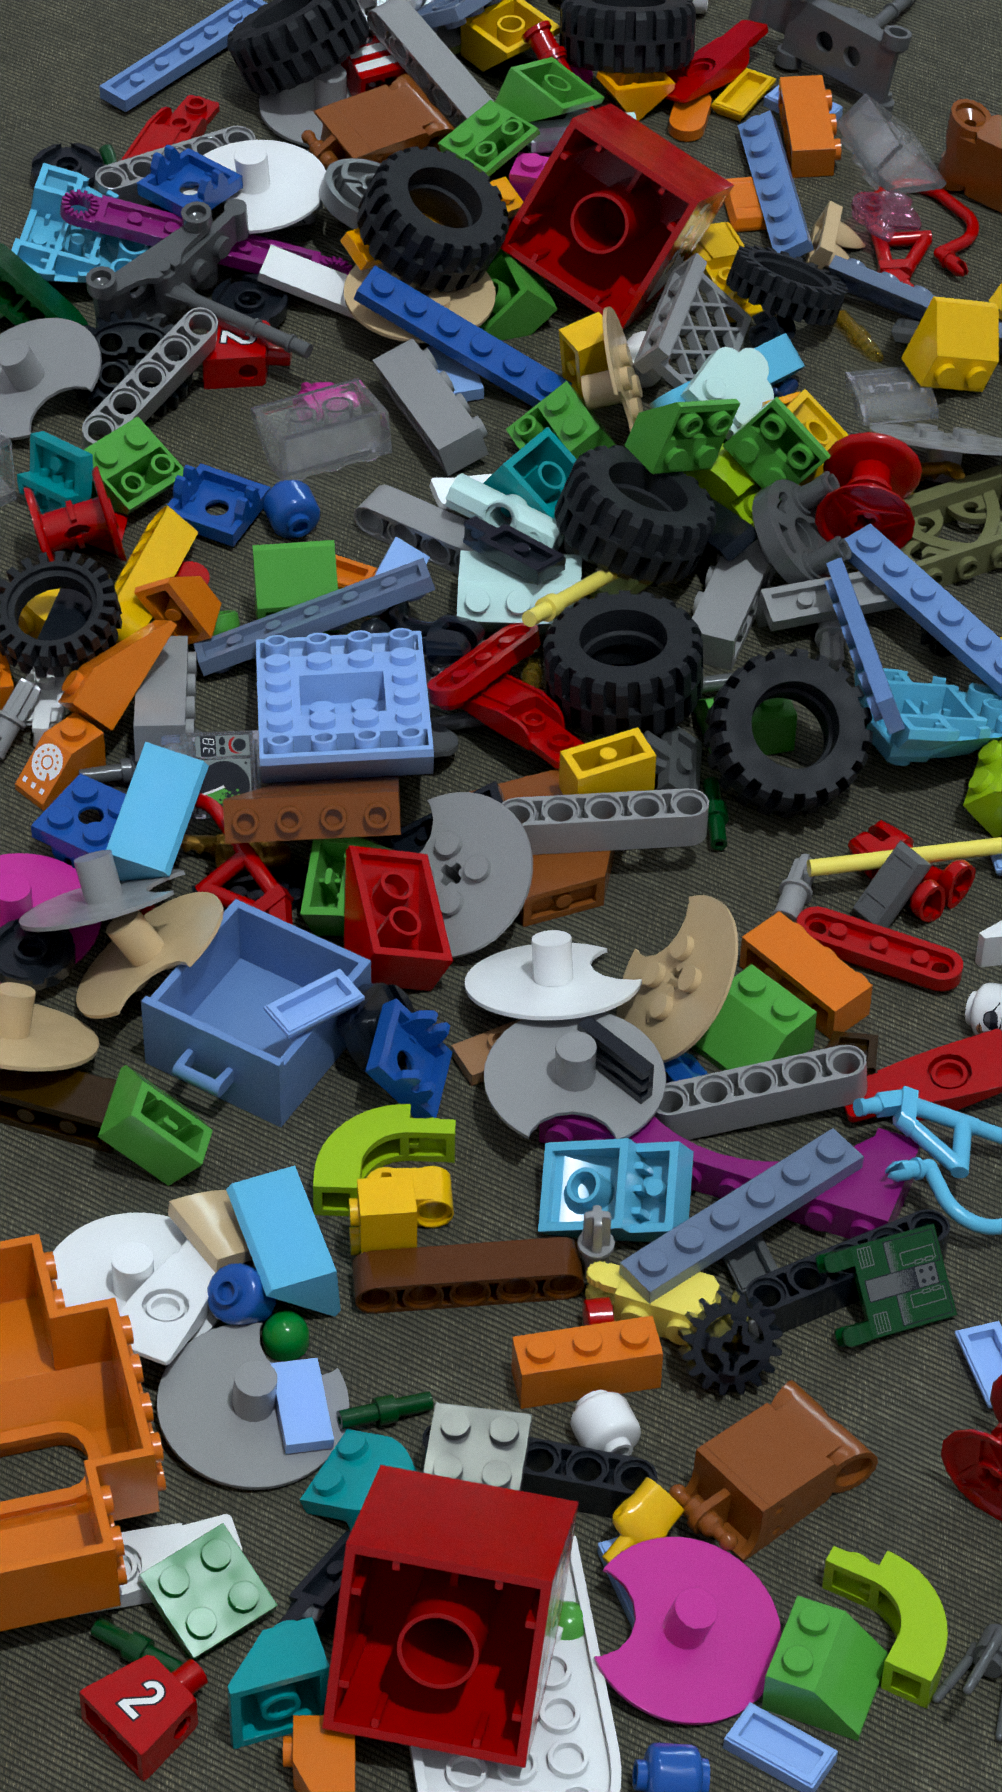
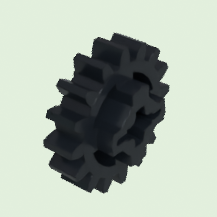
M736 1289L732 1299L728 1300L726 1295L719 1290L716 1291L715 1303L710 1305L704 1298H701L698 1301L702 1311L698 1315L688 1311L685 1314L692 1325L690 1329L684 1328L678 1331V1335L682 1340L688 1342L687 1345L678 1348V1354L683 1360H690L684 1368L691 1377L699 1375L697 1381L704 1389L709 1388L714 1382L716 1391L720 1395H725L729 1385H733L734 1389L741 1395L745 1392V1382L749 1380L757 1387L762 1385L761 1378L758 1375L762 1370L774 1373L776 1369L769 1362L770 1356L782 1355V1349L773 1343L772 1340L783 1336V1333L777 1325H770L776 1319V1316L769 1308L762 1310L763 1302L754 1295L746 1303V1295L741 1290ZM747 1316L755 1321L759 1336L748 1332L749 1323L746 1321ZM734 1335L738 1338L737 1343L731 1342ZM731 1342L728 1344L727 1350H725L722 1346L723 1343ZM701 1349H705L708 1353H713L711 1360L714 1363L713 1368L705 1363Z

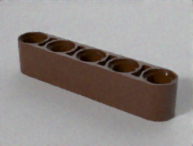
M567 1237L372 1250L357 1255L351 1264L355 1303L357 1308L366 1313H390L565 1300L579 1295L585 1286L577 1242Z

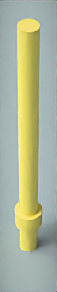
M600 569L557 594L550 593L536 601L533 608L523 613V623L528 627H533L542 621L550 622L556 619L566 607L619 578L617 577L618 574L609 570L605 572Z
M1002 837L912 847L911 849L929 863L1002 854ZM893 850L807 860V873L809 877L880 869Z

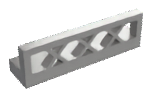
M860 571L848 573L863 614L899 608L892 599ZM826 577L761 589L755 616L758 628L769 626L771 631L838 619L824 582L832 578Z

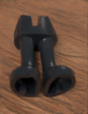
M408 601L389 607L380 614V619H365L360 627V630L370 633H387L397 628L421 631L423 654L427 655L432 665H452L477 647L485 635V630L481 624L460 616L447 614L436 621L416 620L411 617Z

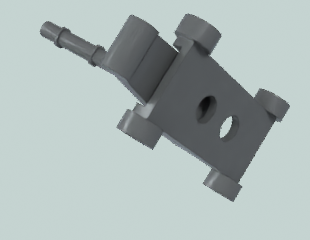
M752 0L748 19L767 24L768 27L784 34L783 44L778 45L774 60L778 66L795 70L801 68L804 61L866 95L864 112L868 116L876 119H889L891 117L895 102L892 99V92L889 90L898 55L909 49L912 33L908 29L897 25L886 26L884 30L882 28L890 21L898 18L899 14L905 8L912 6L915 0H894L891 3H887L883 10L873 18H867L866 15L861 14L855 8L843 7L827 0Z
M232 199L226 202L224 212L214 222L212 221V212L208 204L199 201L190 202L181 211L182 227L116 272L109 267L100 266L91 269L86 275L87 291L93 297L95 318L100 317L106 323L110 322V315L113 311L119 319L125 318L126 310L131 311L133 319H138L140 314L145 311L147 315L146 321L152 322L154 318L160 316L161 323L169 320L168 316L173 315L176 310L182 311L186 306L191 308L203 307L211 310L218 320L243 330L252 337H259L277 345L288 353L292 352L306 359L312 353L313 345L299 339L297 335L287 334L262 323V320L258 318L253 319L203 297L194 291L195 289L205 290L213 287L218 281L217 264L229 254L236 242L244 241L249 236L247 205L243 200ZM140 286L134 293L130 294V290Z

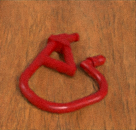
M921 180L894 181L879 187L868 197L865 210L878 261V273H891L900 282L914 287L910 282V278L932 245L931 230L885 233L878 210L879 204L884 199L899 193L914 192L936 199L965 222V233L934 249L933 254L939 261L940 266L947 268L953 275L964 277V275L968 274L966 262L957 257L955 253L967 248L976 240L979 233V222L975 214L943 188ZM912 246L905 259H892L889 247Z
M199 793L194 807L206 811L225 835L223 807L212 797ZM232 843L235 854L195 885L198 892H209L216 895L223 907L228 908L237 899L293 925L291 903L294 899L286 888L276 882L250 843ZM246 867L264 895L255 901L222 888V886ZM153 904L140 909L142 915H145L156 907Z

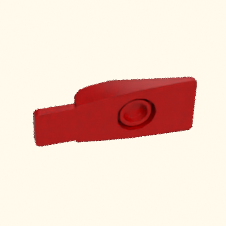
M741 20L721 37H717L696 51L687 67L667 72L666 74L676 84L674 90L665 99L687 103L732 82L747 67L750 58L749 48L755 46L769 32L767 24Z
M188 95L173 113L169 107L161 108L147 121L121 160L163 148L168 144L173 145L204 135L207 125L219 112V103L201 96Z
M507 673L500 675L488 684L485 690L476 693L465 701L461 707L501 735L527 750L531 749L557 769L560 768V751L584 744L565 729L561 709L546 693Z
M994 1029L946 1044L877 1070V1073L867 1076V1093L864 1098L874 1097L877 1092L900 1090L903 1086L919 1090L918 1098L957 1111L1002 1093V1030ZM853 1104L843 1106L850 1122H858L876 1117L875 1114L858 1117L854 1113ZM916 1117V1119H917L918 1121L925 1120V1119Z

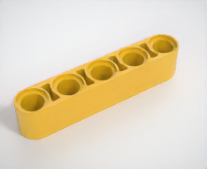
M168 505L162 508L150 521L114 584L122 612L120 614L122 627L117 629L119 637L116 644L148 625L153 617L134 594L135 588L168 577H174L198 534L194 527Z

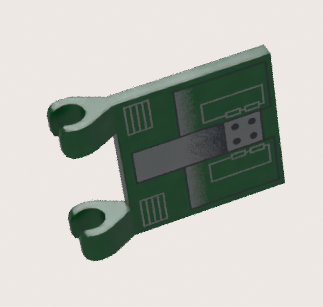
M934 1224L826 1252L815 1257L819 1273H835L852 1267L865 1321L836 1328L834 1335L839 1347L857 1346L873 1339L957 1315Z

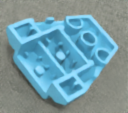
M43 163L34 187L28 218L20 239L15 238L11 250L44 280L86 283V275L91 269L104 266L116 272L152 247L76 227L65 222L60 215L61 201L65 193H70V190L77 192V189H80L83 193L85 190L88 191L87 194L92 193L98 197H102L103 194L88 186L89 178L78 172ZM111 190L106 192L105 196L119 198V195ZM80 205L71 206V208H74V212L78 210V213L80 211L84 213V210H87Z
M883 668L905 729L889 735L884 720L875 722L871 713L872 721L867 725V730L873 732L872 744L887 762L894 765L907 766L910 762H927L931 758L966 755L980 749L992 740L999 741L1002 739V698L988 685L971 683L968 691L962 692L959 691L958 686L947 685L946 678L933 676L932 683L912 682L907 676L908 671ZM855 669V686L859 685L864 693L857 670ZM866 695L860 701L862 708L869 707Z

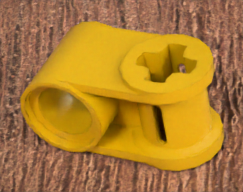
M438 1166L422 1168L381 1167L371 1171L367 1178L413 1175L417 1205V1226L428 1228L441 1227L448 1224L454 1216L450 1173L444 1168Z

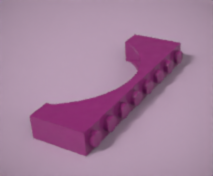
M575 1114L555 1116L539 1124V1142L544 1144L549 1142L615 1139L605 1125L590 1117ZM655 1116L642 1129L628 1137L635 1143L679 1141L694 1151L691 1190L720 1199L779 1162L747 1160L716 1153L679 1136L662 1124ZM878 1128L875 1136L853 1146L864 1156L863 1166L860 1170L783 1219L809 1226L816 1231H825L847 1239L854 1238L897 1220L914 1179L896 1182L887 1177L889 1174H885V1170L894 1161L920 1157L921 1147L910 1137Z

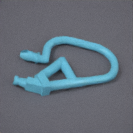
M903 1086L900 1090L877 1092L874 1097L868 1099L858 1098L853 1102V1110L858 1117L866 1116L867 1114H875L877 1118L893 1116V1125L904 1135L910 1137L955 1178H965L969 1174L972 1136L975 1135L1002 1145L1001 1127L918 1098L919 1090ZM916 1117L954 1129L952 1149L920 1123ZM913 1157L910 1160L894 1161L886 1168L885 1174H889L887 1177L896 1182L910 1179L922 1180L925 1176L938 1204L951 1219L961 1226L980 1234L1002 1235V1218H983L961 1206L951 1194L934 1160H922L920 1157Z

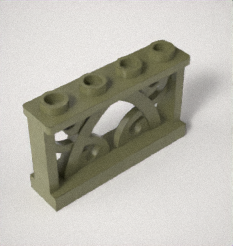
M1002 464L965 476L964 479H956L911 494L903 499L911 508L915 519V527L912 538L900 550L912 561L915 560L911 554L918 549L923 550L921 560L915 561V563L939 585L944 587L997 568H1002V510H1000V505H1002ZM954 520L968 524H985L978 539L972 543L938 538L943 524Z

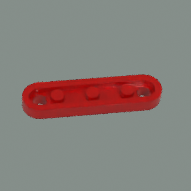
M515 623L497 631L428 682L430 702L433 705L439 706L442 710H455L462 707L465 701L476 693L485 690L488 684L500 675L508 673L511 667L534 653V650L541 645L538 626L528 627L524 623Z
M809 907L801 911L797 916L796 923L800 924L811 937L824 947L833 950L841 960L935 991L951 990L958 986L961 981L963 960L952 949L825 907Z

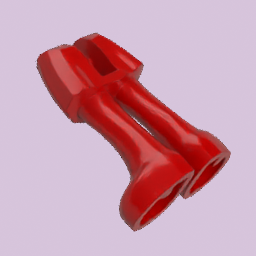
M880 820L869 827L868 832H862L852 838L848 843V849L851 854L894 850L900 840L912 848L914 841L901 830ZM955 860L944 870L932 864L922 883L918 885L909 898L913 914L922 921L931 922L942 915L945 906L950 909L957 906L972 886L976 873L975 867L966 860ZM880 869L864 870V872L873 880Z

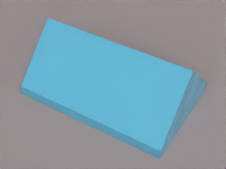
M145 742L106 850L112 851L120 881L170 877L209 767L204 761Z
M295 1165L232 1183L226 1191L257 1273L260 1276L266 1296L335 1317L341 1311L337 1271Z

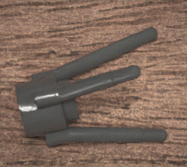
M987 1625L978 1642L970 1644L965 1656L933 1694L932 1701L934 1703L942 1701L973 1663L975 1667L963 1687V1692L966 1695H970L983 1675L990 1678L1001 1676L1002 1625ZM1002 1696L995 1733L997 1741H1002Z

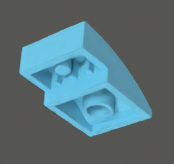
M629 1138L545 1143L538 1232L544 1235L578 1238L583 1232L584 1213L592 1211V1206L600 1205L602 1206V1211L611 1213V1235L614 1241L653 1242L689 1219L694 1151L679 1141L635 1143Z

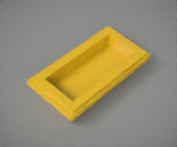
M745 68L714 100L711 108L717 114L741 122L775 84L776 78Z

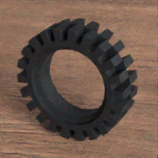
M750 245L739 247L726 279V284L730 286L729 288L734 292H738L737 295L739 297L749 299V303L762 305V309L768 312L771 310L778 312L777 315L783 318L787 315L793 321L801 323V320H804L807 324L815 325L817 323L820 326H826V324L830 326L836 322L848 291L847 285L844 282H840V278L831 275V272L826 269H818L819 265L812 262H803L804 259L798 256L796 258L790 257L789 253L784 251L777 253L773 248L766 247L765 250L757 245H754V247Z
M55 551V561L49 562L46 552L37 554L40 564L35 566L32 565L28 557L21 561L23 572L20 573L12 566L6 571L9 582L0 578V652L2 656L6 655L9 664L13 667L19 664L21 672L28 675L33 667L37 677L46 678L48 668H52L55 678L64 677L63 667L70 665L72 671L78 670L80 661L85 660L87 663L96 657L95 651L101 654L108 650V642L115 644L119 637L117 629L122 627L120 603L111 578L109 579L108 572L103 566L98 569L97 562L90 557L84 563L82 554L73 552L68 562L65 551ZM59 588L72 589L81 592L92 602L91 614L82 628L62 639L51 641L39 640L30 637L18 626L19 616L25 605L38 594L48 590Z

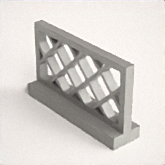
M695 253L671 271L633 363V366L643 375L654 369L674 388L692 380L696 375L693 374L688 359H694L699 370L706 359L720 349L716 336H722L725 347L733 348L739 352L752 319L749 314L703 273L707 261L698 253ZM698 287L706 294L709 303L703 302ZM689 311L695 312L700 326L693 325ZM707 312H713L718 327H712ZM725 312L737 322L736 327H730ZM679 335L686 336L690 350H684ZM697 335L704 336L708 350L702 349ZM669 359H676L681 374L668 364Z

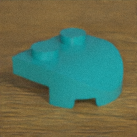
M45 431L31 433L30 471L17 474L19 493L25 495L24 488H30L35 494L41 514L66 507L65 501L71 500L72 504L91 499L93 454Z
M347 1429L301 1497L300 1502L306 1513L344 1520L352 1531L380 1465L411 1471L417 1470L404 1446L392 1437Z

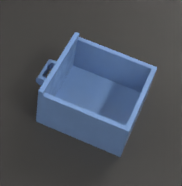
M235 899L224 911L217 934L198 960L190 968L187 965H178L151 997L145 996L142 999L145 1063L274 1125L282 1127L347 1046L344 1037L337 1030L336 1022L338 1016L290 1040L264 1011V1006L339 968L357 988L363 984L371 983V960Z

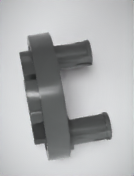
M358 158L341 159L330 164L324 174L319 188L323 204L333 216L353 229L358 228L357 213L360 200L381 163Z
M825 471L803 486L785 479L777 480L760 490L754 497L752 515L758 536L757 541L767 563L773 565L788 584L831 577L826 563L842 557L845 565V561L852 557L851 549L844 538L841 539L840 536H836L827 542L819 534L815 523L818 504L828 493L840 488L837 478L833 473L830 474V471Z

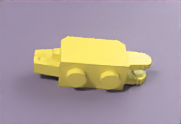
M599 1260V1262L594 1261L593 1264L587 1267L586 1279L589 1285H586L585 1297L586 1299L609 1297L614 1312V1321L653 1315L658 1336L669 1339L678 1345H687L688 1342L682 1340L678 1335L679 1329L691 1328L692 1323L686 1318L685 1314L688 1311L698 1315L702 1311L698 1301L701 1298H704L710 1305L715 1303L716 1291H719L720 1285L713 1275L698 1272L649 1304L619 1274L620 1265L607 1264L605 1261L601 1262ZM734 1335L731 1342L737 1343L738 1338Z

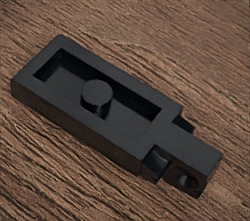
M476 516L464 522L463 543L474 551L493 560L496 564L524 577L529 582L539 585L565 570L566 558L563 554L508 524L495 527Z
M346 1531L290 1593L288 1597L291 1604L286 1614L278 1623L286 1620L298 1621L312 1617L318 1632V1627L323 1628L328 1625L329 1620L331 1621L338 1610L346 1542L351 1531Z

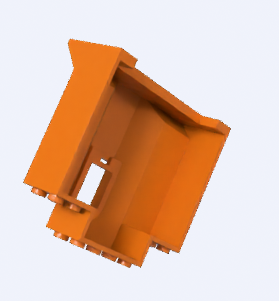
M39 1234L0 1241V1457L63 1445L81 1450L88 1460H84V1478L80 1483L72 1487L0 1502V1631L121 1606L119 1586L127 1584L123 1560L125 1550L120 1526H115L114 1521L160 1512L158 1492L166 1490L165 1476L161 1463L164 1461L162 1443L159 1432H153L151 1422H154L152 1404L149 1393H143L141 1385L144 1382L143 1370L139 1354H134L131 1344H134V1337L129 1315L120 1316L116 1298L66 1307L62 1289H57L56 1281H53L58 1279L53 1252H43Z

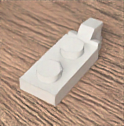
M34 667L30 674L26 676L27 680L32 681L41 688L39 697L24 721L27 726H32L34 735L33 747H36L44 732L65 719L66 708L58 703L64 693L62 685L71 673V667H63L64 677L55 678L52 668H48L46 678L37 677Z

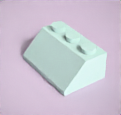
M461 550L457 616L478 622L486 633H496L507 625L523 623V613L533 608L538 599L550 593L557 594L581 581L582 557L580 555L563 554L566 558L565 570L536 585L476 551ZM573 603L572 605H570V606H568V607L571 608V609H573V605H574L575 603ZM554 620L538 623L539 634L547 635L546 632Z

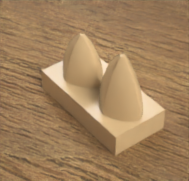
M829 201L813 225L811 241L814 250L807 253L806 263L812 262L819 265L818 269L828 268L835 255L847 260L850 258L842 248H865L866 245L855 231L840 221L842 206Z

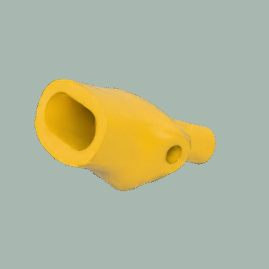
M646 1477L638 1489L615 1510L612 1523L620 1535L602 1556L603 1560L609 1563L622 1551L635 1544L654 1538L666 1537L671 1527L684 1513V1508L660 1485Z

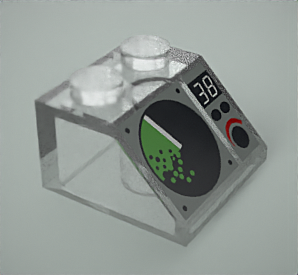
M259 730L200 732L161 736V747L202 760L209 765L199 793L212 797L222 807L223 799L261 788ZM194 807L189 821L213 820L206 811Z

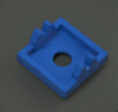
M169 144L165 146L164 155L158 152L153 154L150 166L151 173L137 182L139 196L181 218L182 208L190 202H204L212 210L243 188L242 175L190 148L179 154ZM199 186L197 194L185 195L180 192L182 187L195 188Z
M202 463L197 468L185 465L183 476L177 475L175 478L173 498L167 505L198 531V535L234 547L264 508V498L270 487ZM218 503H223L229 508L225 514L219 516L211 515L205 510L207 506H215Z
M80 773L31 825L32 838L51 846L55 859L67 863L70 859L72 867L75 868L74 860L92 852L106 850L126 794ZM95 809L101 816L102 821L84 824L78 817L85 810Z
M396 998L384 1003L382 1006L365 1072L399 1104H411V1115L414 1118H436L452 1057V1051L443 1043L449 1034L450 1025L447 1022L433 1025L438 1017V1013L435 1010H419L411 1013ZM399 1051L406 1055L405 1061L408 1070L401 1071L398 1066L397 1055Z

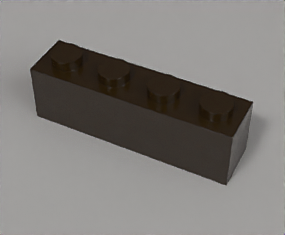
M74 1068L56 1071L0 1069V1123L112 1154L114 1148L100 1139L98 1135L117 1080L91 1075Z

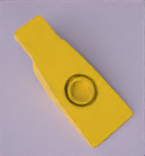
M729 222L710 224L691 256L698 253L707 261L703 273L752 317L763 311L762 306L753 305L748 302L749 299L739 297L737 295L738 292L732 291L729 288L730 286L726 284V279L737 250L740 246L744 247V244ZM725 312L728 322H736Z

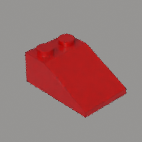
M349 845L346 849L344 949L371 960V983H384L386 985H396L404 989L431 991L453 962L428 854Z

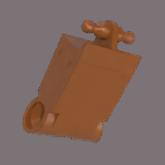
M404 74L398 77L389 87L383 85L314 110V114L323 123L321 138L318 140L313 131L305 130L301 135V139L304 143L308 144L309 152L319 159L325 170H327L328 166L333 162L347 158L366 159L382 163L389 155L410 147L418 146L420 150L427 146L435 147L438 152H441L438 142L455 128L439 109L430 102L428 96L409 74Z
M959 99L951 107L946 129V150L940 157L936 176L937 185L950 191L964 190L966 196L1002 213V116L998 114L991 116L990 112L982 104L974 100Z
M790 1380L780 1389L771 1404L766 1403L697 1448L694 1469L688 1485L685 1488L681 1484H675L668 1493L684 1508L683 1516L688 1520L687 1526L694 1533H702L707 1538L714 1537L723 1550L731 1551L744 1562L828 1501L832 1493L851 1490L868 1479L876 1469L878 1458L850 1431L830 1418L824 1408L795 1381Z

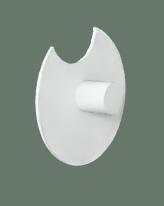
M247 140L218 147L203 155L242 175L243 188L222 203L226 204V202L232 199H240L246 203L249 234L270 232L293 225L309 216L322 203L319 188L326 170L319 159L301 147L274 140ZM199 186L195 188L182 187L180 192L185 195L197 194Z
M548 930L535 934L532 937V945L504 950L478 962L465 977V991L475 1004L499 1015L527 1020H566L599 1014L624 1004L637 994L642 985V979H616L596 972L591 964L594 959L607 953V948L572 943V937L567 932Z
M123 1213L107 1216L80 1227L55 1248L53 1255L58 1279L53 1281H56L57 1289H62L66 1307L116 1298L118 1310L120 1311L153 1272L173 1253H177L187 1238L168 1216L153 1213ZM211 1311L190 1341L212 1330L219 1320Z

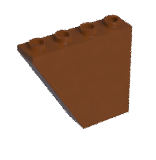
M559 769L524 776L498 784L505 801L517 797L563 795L559 788ZM615 850L533 855L531 886L525 903L518 914L522 926L526 927L604 906Z
M399 776L280 782L223 799L225 844L401 835Z

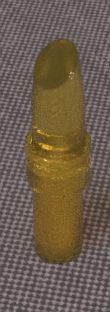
M841 310L836 323L845 331L848 339L856 347H859L872 361L881 362L884 356L877 344L871 339V335L846 310Z
M531 657L523 668L522 681L539 689L543 675L541 663L538 658Z

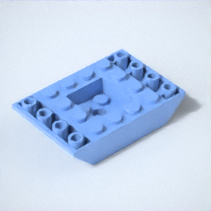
M397 628L387 633H370L358 630L350 632L348 635L329 636L326 633H312L307 637L295 638L272 635L265 639L256 640L259 758L262 783L433 774L434 748L421 631Z

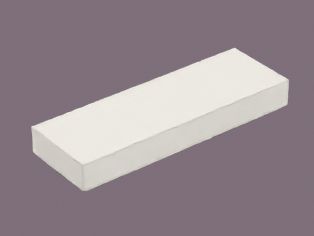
M270 246L257 281L354 318L344 300V283L348 276L347 274L276 246Z

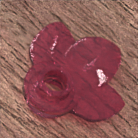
M882 191L878 194L874 192H860L852 199L853 218L865 225L872 235L886 242L892 240L895 229L919 231L922 227L918 213L911 208L912 199L902 193L895 191Z

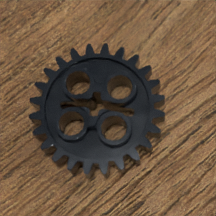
M126 310L124 319H119L114 311L111 312L110 322L107 323L102 318L97 317L96 329L85 325L84 327L92 333L100 347L102 363L100 375L93 391L77 389V398L79 400L88 398L87 409L92 410L96 408L150 352L145 350H152L174 325L169 324L164 328L160 327V316L154 318L152 322L146 321L147 315L145 311L140 314L138 319H133L130 310ZM174 354L167 357L171 361L183 359V357ZM193 372L156 410L159 415L165 417L167 405L177 409L179 397H187L188 386H192ZM149 381L142 383L143 386L148 388L158 386L157 383H147ZM127 407L116 410L118 413L125 415L133 412L132 409ZM151 415V417L147 420L148 422H151V421H152V415Z

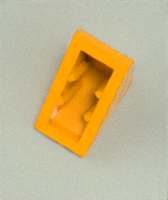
M598 71L596 76L625 113L635 112L637 121H640L671 93L676 84L665 72L624 74L621 72L607 73Z

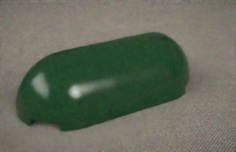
M0 242V312L15 326L44 318H62L77 322L82 326L88 325L83 315L73 304L12 250Z

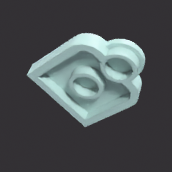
M722 347L706 359L681 396L687 402L737 399L740 402V406L733 419L732 426L725 437L728 440L762 408V402L774 399L772 386L767 380L769 375L767 360L758 350L753 348H745L737 352L733 348Z

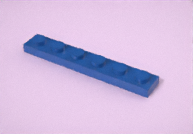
M376 265L356 290L355 301L532 407L537 405L565 381H568Z

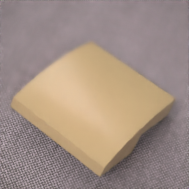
M226 1190L201 1192L169 1201L168 1216L215 1273L220 1268L234 1263L243 1264L247 1262L249 1266L255 1267Z

